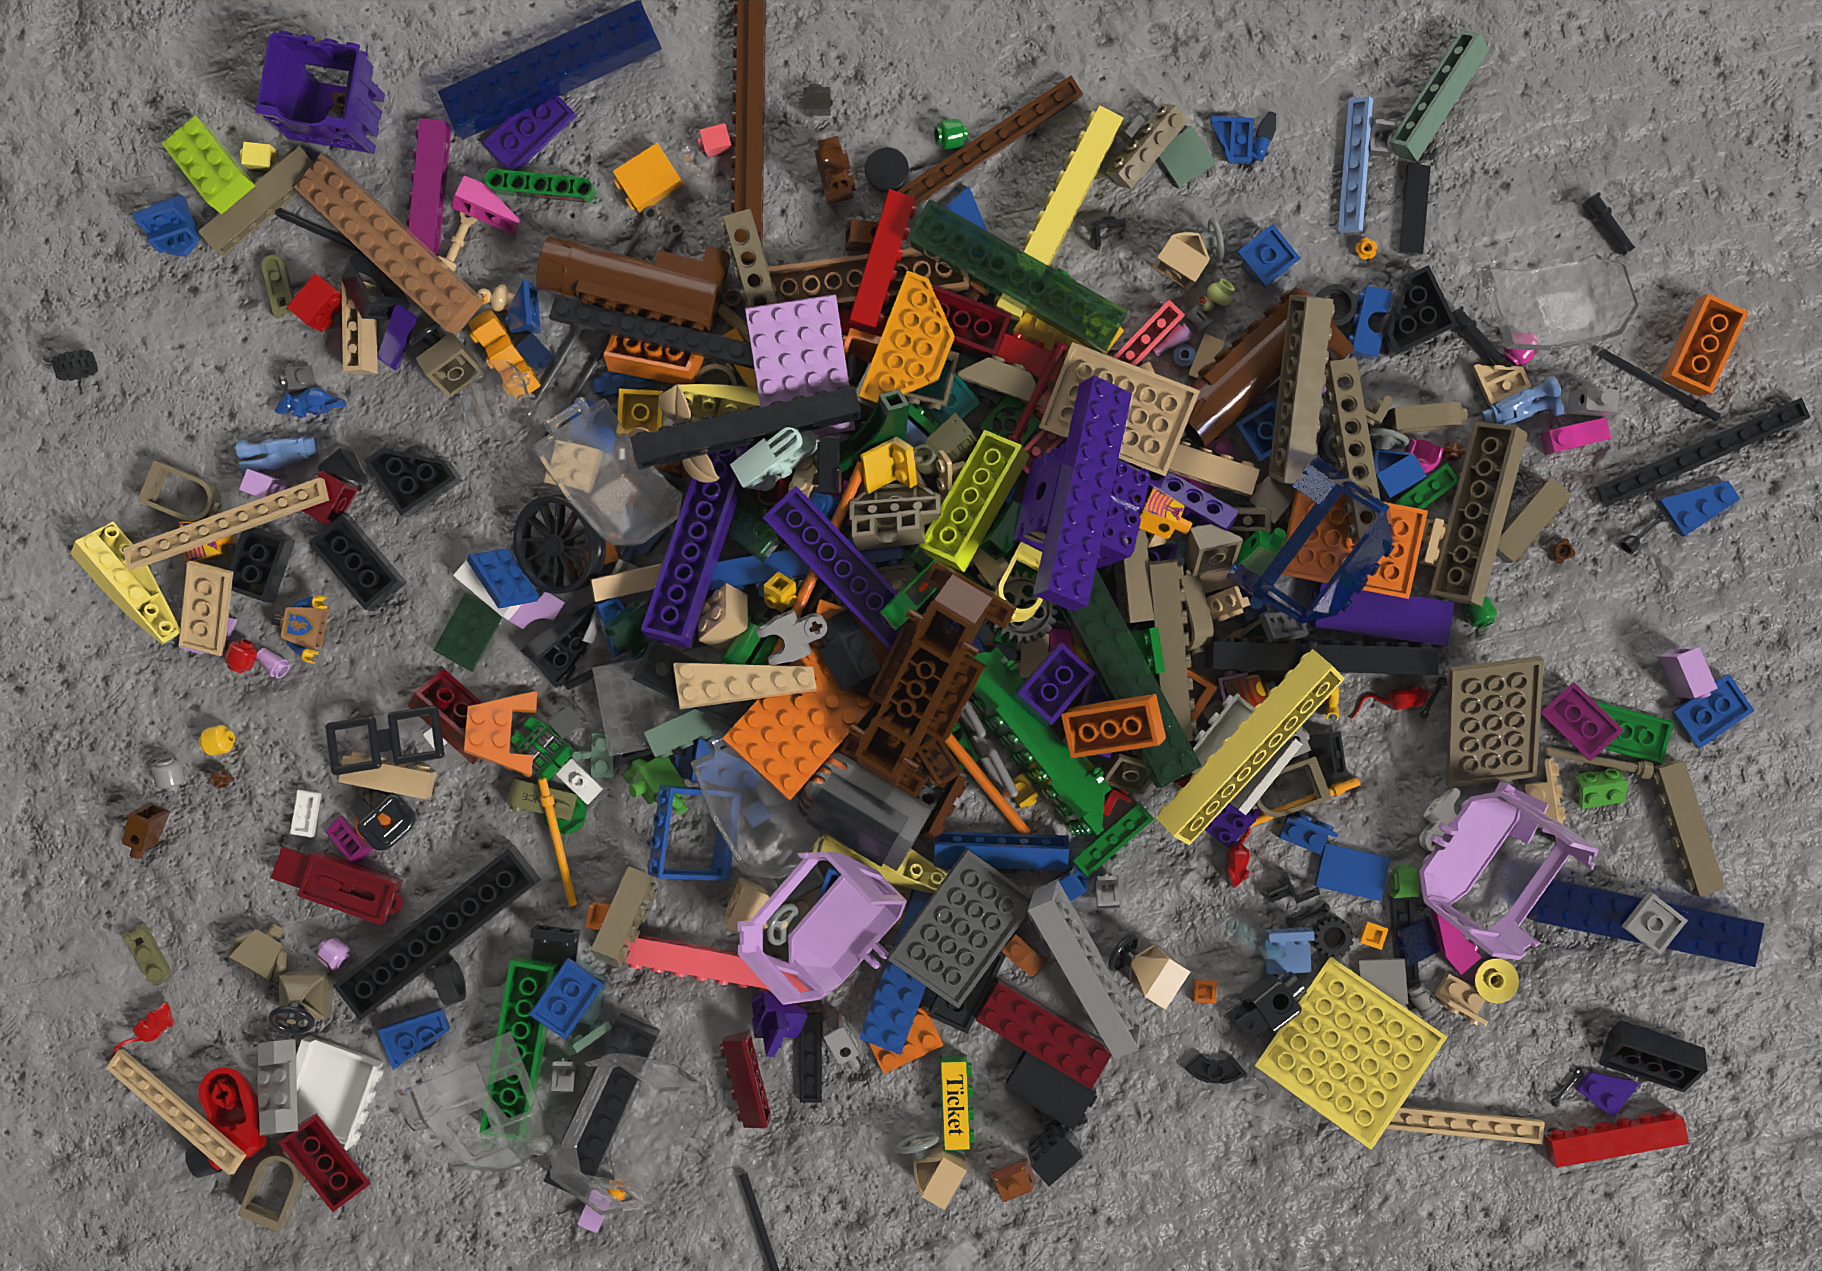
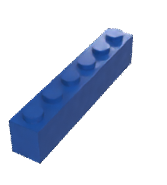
M943 831L940 836L935 837L934 866L953 867L967 848L994 868L1068 870V835Z

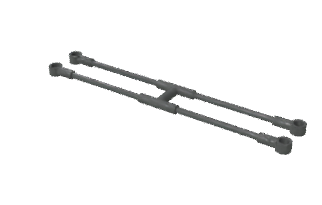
M648 206L644 209V217L636 229L637 232L622 255L628 256L639 237L641 234H644L651 221L657 219L658 213L654 207ZM649 211H654L652 217L647 216ZM674 222L671 224L670 233L664 241L661 251H669L677 237L683 235L684 229L680 223ZM675 227L681 228L678 233H674L673 229ZM576 326L575 333L535 398L531 399L525 411L517 416L519 425L527 427L531 424V417L539 405V400L585 328ZM607 334L602 342L601 349L560 416L556 417L550 429L544 431L543 438L545 441L553 443L558 438L557 433L565 421L564 418L604 355L611 338L610 334ZM527 416V422L522 424L521 418ZM549 432H553L554 437L551 440H548L547 434Z

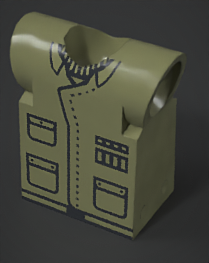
M954 413L925 440L926 444L919 445L913 449L915 467L924 474L926 480L933 488L939 489L937 486L939 471L936 466L938 451L943 450L952 464L961 461L966 463L978 439L961 418Z

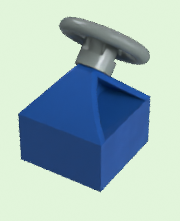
M1385 428L1368 429L1370 442L1375 444V452L1372 454L1380 501L1383 502L1427 477L1414 453L1393 451L1394 448H1403L1409 444V439L1406 435Z

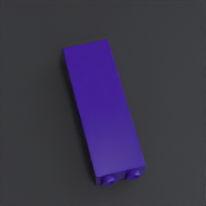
M1317 583L1316 587H1313L1311 599L1314 600V605L1308 615V622H1311L1310 627L1416 643H1431V645L1448 646L1454 602L1410 596L1407 599L1327 583Z

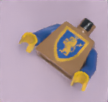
M316 595L314 597H307L295 602L293 607H287L284 615L274 614L272 617V627L282 628L281 638L286 640L287 645L304 662L315 664L312 657L314 654H319L315 650L322 649L329 609H327V606H324L323 600L328 598V596Z

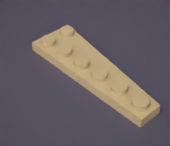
M673 663L679 709L811 692L817 689L813 667Z

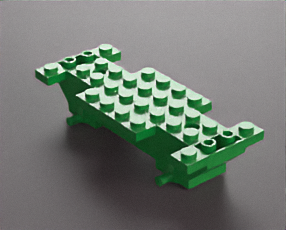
M998 647L990 652L979 651L975 659L987 666L970 698L972 699L971 704L978 713H983L980 715L983 719L981 721L982 725L987 731L990 732L992 730L996 735L995 741L1002 749L1006 748L1010 753L1009 758L1016 766L1020 765L1025 771L1023 773L1025 778L1030 783L1034 782V784H1040L1043 787L1041 789L1042 793L1048 800L1052 799L1057 806L1055 808L1063 817V820L1066 822L1065 827L1072 835L1094 836L1100 834L1104 830L1102 824L1105 794L1112 789L1102 777L1103 770L1100 771L1101 768L1094 767L1086 756L1071 758L1069 749L1052 728L1041 724L1011 697L1024 682V679L1016 670L1017 664H1014L1015 661H1009Z

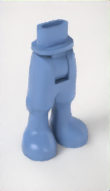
M1555 376L1549 377L1532 389H1524L1497 402L1495 405H1490V409L1481 412L1482 420L1484 423L1505 425L1529 418L1541 410H1548L1555 416L1564 414V407L1559 398L1561 396L1560 384Z
M302 436L300 438L275 440L269 438L260 444H249L246 440L236 441V454L240 460L249 459L260 454L267 455L262 459L239 462L243 477L247 469L254 471L263 469L277 470L280 467L288 466L304 459H310V456L319 454L315 437L306 439Z

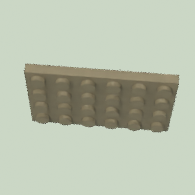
M1541 656L1450 667L1446 784L1449 788L1498 782L1500 780L1537 777L1544 660Z

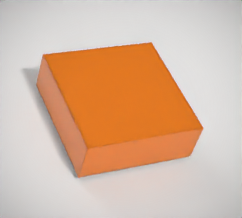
M1194 979L1192 1001L1195 1003L1216 1004L1217 981Z

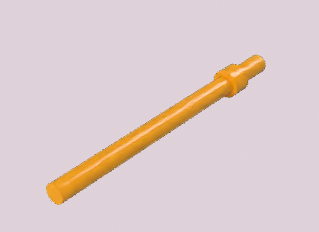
M1358 777L1342 783L1339 781L1331 784L1328 790L1331 796L1335 795L1337 797L1345 794L1346 790L1359 786L1360 781ZM1315 794L1308 795L1270 811L1282 812L1316 800ZM1259 814L1256 822L1250 827L1274 818Z
M542 778L538 780L541 792L540 802L541 806L545 809L568 906L572 907L577 905L553 807L555 802L553 794H550L547 779Z

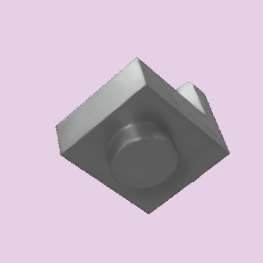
M1140 114L1132 117L1128 116L1122 123V129L1117 135L1128 144L1142 128L1145 119Z
M1385 119L1374 120L1370 131L1369 155L1389 157L1392 154V145L1389 142L1392 138L1391 133L1396 128V122Z
M312 366L287 367L281 371V375H278V383L280 388H283L284 394L316 387Z
M1103 873L1096 877L1097 909L1120 908L1118 875Z
M559 1058L558 1061H552L551 1092L574 1094L577 1066L574 1062H571V1059Z

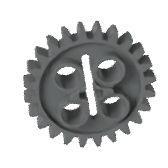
M1018 571L1013 573V577L1009 574L1003 587L1004 597H1007L1011 604L1016 607H1022L1037 600L1038 597L1033 595L1036 574H1033L1030 578H1028L1027 571L1021 577ZM1000 577L997 580V584L993 583V585L991 586V589L993 591L991 592L995 593V590L1002 577ZM1023 589L1030 592V598L1024 596ZM1043 599L1037 609L1040 618L1032 616L1030 619L1020 622V626L1009 622L1005 629L995 624L992 630L999 628V637L1004 633L1007 634L1006 641L1014 637L1015 644H1018L1021 639H1023L1024 644L1029 643L1030 639L1036 642L1038 636L1043 638L1046 635L1045 631L1049 632L1052 629L1049 624L1056 622V619L1052 617L1058 613L1057 610L1052 609L1056 604Z

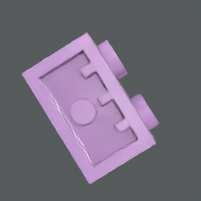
M1501 780L1495 792L1503 791L1519 796L1544 813L1549 806L1546 802L1523 793ZM1521 811L1519 821L1509 835L1529 844L1539 823Z

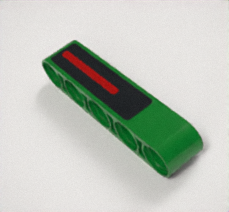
M491 169L484 177L486 185L492 192L498 195L589 203L596 197L595 187L590 180L584 177ZM496 178H501V183L493 186V181ZM523 180V185L520 188H514L516 181ZM545 182V187L542 190H536L538 183ZM567 184V189L564 192H558L560 185ZM589 186V191L586 194H580L582 187Z
M935 559L921 569L879 612L894 630L898 629L909 619L906 617V614L910 608L916 611L936 590V588L924 582L934 561H936Z

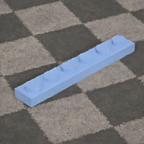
M1370 96L1348 100L1338 231L1341 233L1363 231L1373 98Z

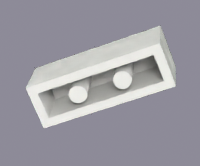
M467 560L453 575L499 615L508 620L521 606L516 605L498 609Z

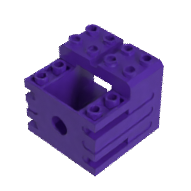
M279 30L278 33H272L268 38L255 113L289 140L375 154L376 145L366 135L378 137V123L381 120L382 111L372 101L384 103L385 93L372 81L374 66L367 59L368 54L361 51L360 45L353 42H346L345 45L338 43L336 40L324 38L323 41L319 40V43H315L316 38L307 34H301V37L283 30ZM306 64L349 71L347 86L319 82L312 73L306 70ZM334 92L339 94L345 93V101L341 102V104H344L342 119L327 116L328 110L334 106V100L331 98Z
M1066 442L1061 444L1060 449L1056 447L1051 452L1042 454L1041 459L1038 457L1032 459L1013 541L1023 542L1043 552ZM1118 460L1095 570L1131 557L1136 545L1141 522L1139 515L1140 511L1144 508L1150 476L1144 471ZM1134 496L1137 497L1138 502H1135ZM1125 537L1128 539V544L1125 543Z

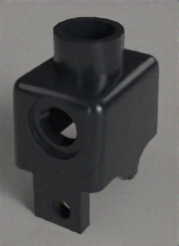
M1291 971L1280 979L1272 974H1266L1240 993L1242 995L1239 999L1241 1003L1226 1013L1237 1031L1239 1033L1243 1031L1248 1040L1251 1041L1267 1028L1276 1033L1302 1012V1007L1297 1000L1307 994V991ZM1241 1013L1242 1017L1236 1020L1235 1015Z

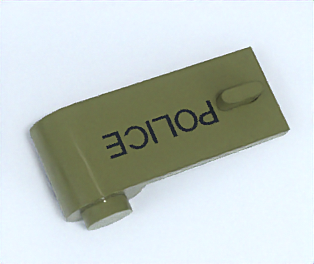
M513 777L506 801L510 805L509 809L520 812L526 809L546 814L540 802L541 792L539 785L528 779ZM549 787L550 794H553L555 802L553 807L556 817L571 821L578 795Z

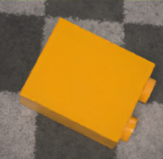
M658 143L613 171L617 177L613 180L620 192L625 190L628 195L625 200L632 210L636 208L640 214L644 212L646 207L655 205L684 186Z

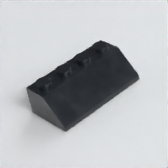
M1622 1020L1609 1031L1599 1061L1601 1066L1683 1093L1708 1071L1704 1047Z

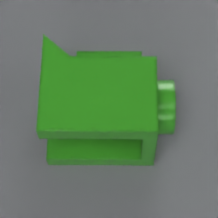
M1396 864V868H1392L1393 872H1390L1391 888L1393 890L1389 896L1393 898L1418 897L1417 869L1410 867V864Z

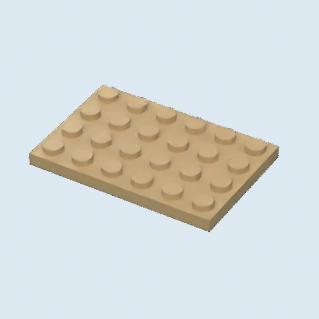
M1072 342L1039 428L1067 438L1079 383L1095 375L1132 393L1119 459L1166 476L1200 391Z

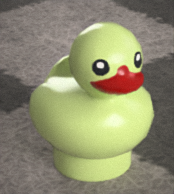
M1221 279L1218 283L1208 286L1207 296L1199 298L1200 309L1206 312L1210 311L1214 306V302L1221 306H1229L1232 302V293L1235 291L1234 286L1225 279Z

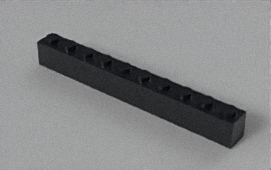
M845 385L830 392L818 391L808 397L796 396L786 402L774 401L764 407L752 406L742 412L730 411L720 417L708 416L698 422L685 421L676 427L663 426L654 432L641 431L636 433L635 436L630 437L635 461L640 470L758 443L763 438L770 440L786 427L795 428L799 433L859 420L861 419V409L855 386L849 387Z

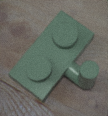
M592 733L591 750L576 751L572 757L574 760L591 759V777L614 778L615 747L610 733Z
M607 1020L602 1023L596 1021L587 1028L589 1032L582 1035L576 1025L571 1033L573 1038L569 1040L571 1044L565 1048L569 1056L578 1053L612 1029L609 1021Z

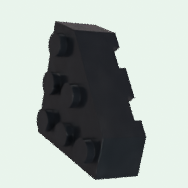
M1429 265L1407 275L1401 280L1382 334V343L1390 359L1458 326Z
M381 448L364 460L399 514L408 518L463 481L452 463L442 459Z

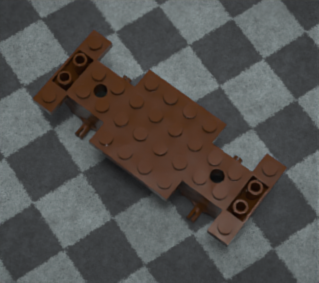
M938 560L934 561L924 582L940 591L939 594L931 601L923 615L912 608L908 610L906 617L910 619L902 625L868 694L869 698L881 704L877 715L872 719L866 730L853 723L849 729L850 733L840 750L857 761V764L891 786L899 787L915 798L919 796L928 779L927 776L917 771L920 764L912 760L926 733L943 743L948 740L987 666L975 659L980 649L972 645L984 619L987 618L1005 629L1017 608L1015 605ZM951 620L956 622L958 626L957 629L951 626Z

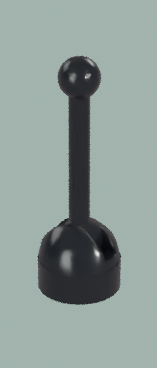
M1658 514L1657 519L1637 536L1628 535L1619 542L1621 548L1628 554L1632 555L1640 547V539L1659 522H1664L1667 519L1666 514Z

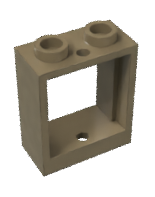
M949 351L946 362L951 363L942 400L910 392L904 395L907 398V402L919 405L920 402L928 403V407L935 410H941L942 407L947 408L960 354Z

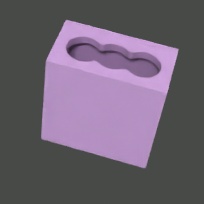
M1679 647L1658 656L1675 697L1703 699L1710 696L1711 691L1718 689L1700 647Z

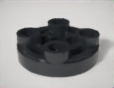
M880 147L874 150L866 160L865 176L867 182L878 191L888 192L889 189L898 191L908 178V161L905 155L894 147Z

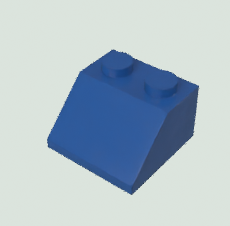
M1274 400L1235 424L1259 462L1271 455L1277 407Z

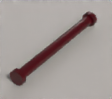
M1055 341V348L1013 434L1009 435L1008 440L1021 444L1022 440L1020 438L1062 352L1066 351L1067 345Z

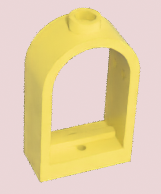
M1020 542L994 594L1006 600L1003 594V587L1016 560L1038 571L1042 552ZM1038 597L1035 604L1030 608H1016L1010 623L1030 619L1039 608L1043 599Z

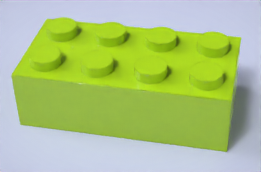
M196 115L162 143L204 200L220 214L226 212L255 187V184L212 129Z

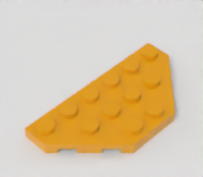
M907 270L859 393V398L877 404L880 394L900 389L903 395L939 380L955 335L947 322L929 278Z

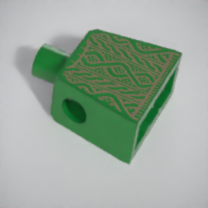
M1276 528L1270 534L1263 530H1257L1241 545L1236 566L1274 581L1288 556L1287 541L1285 540L1287 534L1285 531Z

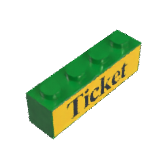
M940 1056L944 1151L971 1150L970 1143L975 1142L974 1129H970L969 1121L974 1120L973 1107H969V1098H973L972 1084H968V1076H972V1062H967V1056Z

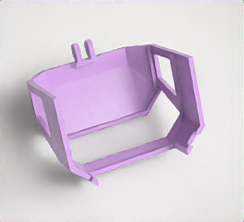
M1503 791L1472 796L1463 802L1460 807L1461 811L1448 825L1445 823L1439 824L1438 827L1445 833L1444 836L1440 837L1433 834L1430 838L1435 842V849L1423 860V866L1419 870L1423 900L1426 905L1491 956L1520 960L1526 955L1525 949L1529 946L1535 948L1540 944L1538 940L1519 927L1570 855L1593 870L1595 864L1591 859L1597 856L1598 849L1519 796ZM1522 811L1542 826L1541 831L1557 836L1556 845L1507 915L1486 930L1451 907V905L1470 891L1519 821L1520 812ZM1447 912H1449L1450 914H1452L1453 916H1455L1456 918H1458L1460 921H1462L1463 923H1465V924L1468 925L1469 927L1463 926L1461 923H1459L1457 920H1455L1452 916H1450Z
M837 852L797 853L800 858L804 859L750 921H738V931H740L738 955L783 1005L822 999L842 984L863 959L873 968L878 969L881 964L870 954L872 949L880 957L887 959L889 952L878 942L899 920L907 900L877 869H873ZM828 860L841 873V876L789 934V963L766 955L763 952V925L816 863ZM781 971L796 975L810 991L800 993Z

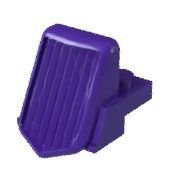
M761 992L751 998L754 1038H763L766 1057H775L778 1049L782 1046L783 1038H797L808 1015L805 1009L795 1004L783 1005L775 995Z

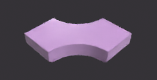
M545 592L538 598L537 602L522 604L508 621L522 629H526L533 621L542 618L556 621L566 602L553 594Z

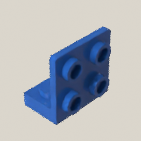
M1295 812L1294 815L1288 814L1286 816L1278 838L1321 855L1328 836L1331 835L1337 838L1338 833L1334 832V827L1319 820H1316L1314 824L1312 823L1313 818Z

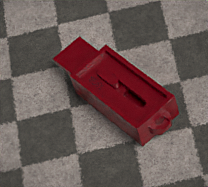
M282 846L271 875V879L299 888L297 896L378 925L388 922L391 914L399 912L404 904V897L399 893L403 879L358 863H350L346 859L323 851L312 853L310 856Z

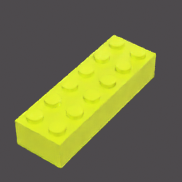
M983 431L941 505V516L934 520L925 534V543L919 544V547L927 556L965 572L1030 457L1022 445L989 431Z

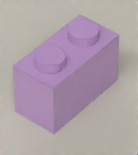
M247 469L239 490L264 498L288 489V482L262 472Z

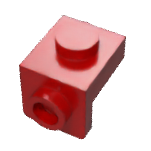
M1112 788L1105 795L1103 814L1109 816L1118 797L1131 803L1132 798L1128 797L1130 792L1120 788H1116V790Z

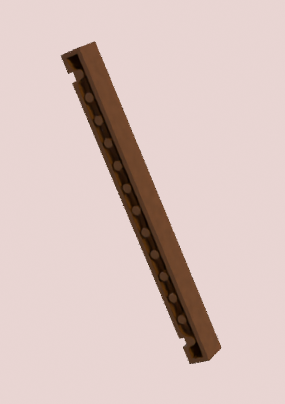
M734 0V14H737V22L733 23V34L737 36V44H733V58H737V66H733V80H736V88L732 90L733 102H736V111H732V124H736V133H732V146H735V155L731 157L732 168H735V177H731V189L735 190V199H731V212H739L751 208L763 249L766 0ZM738 229L735 232V237L738 241L744 242L747 240L748 235L744 229ZM749 251L743 252L742 261L744 263H753V254Z

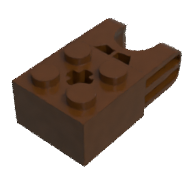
M834 136L819 140L817 142L818 149L814 150L827 204L830 205L853 199L852 191L856 190L852 171H847L850 169L847 151L841 148L839 137Z

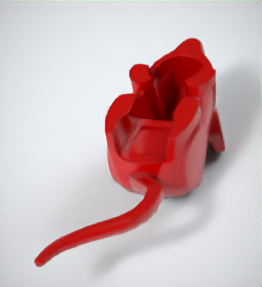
M1411 685L1407 688L1392 689L1387 692L1388 698L1386 699L1376 694H1367L1360 699L1358 707L1350 719L1358 714L1364 700L1367 698H1373L1380 703L1389 705L1392 710H1403L1412 706L1416 708L1422 706L1429 697L1430 691Z
M1251 827L1240 837L1237 844L1231 845L1226 852L1227 866L1224 871L1232 888H1236L1244 881L1250 872L1247 870L1249 849L1243 846V843L1249 836Z
M164 1002L156 1011L149 1012L146 1015L147 1019L141 1020L133 1028V1032L137 1037L120 1042L113 1049L114 1052L111 1057L116 1054L121 1046L127 1043L154 1041L163 1034L167 1027H172L174 1019L168 1002Z

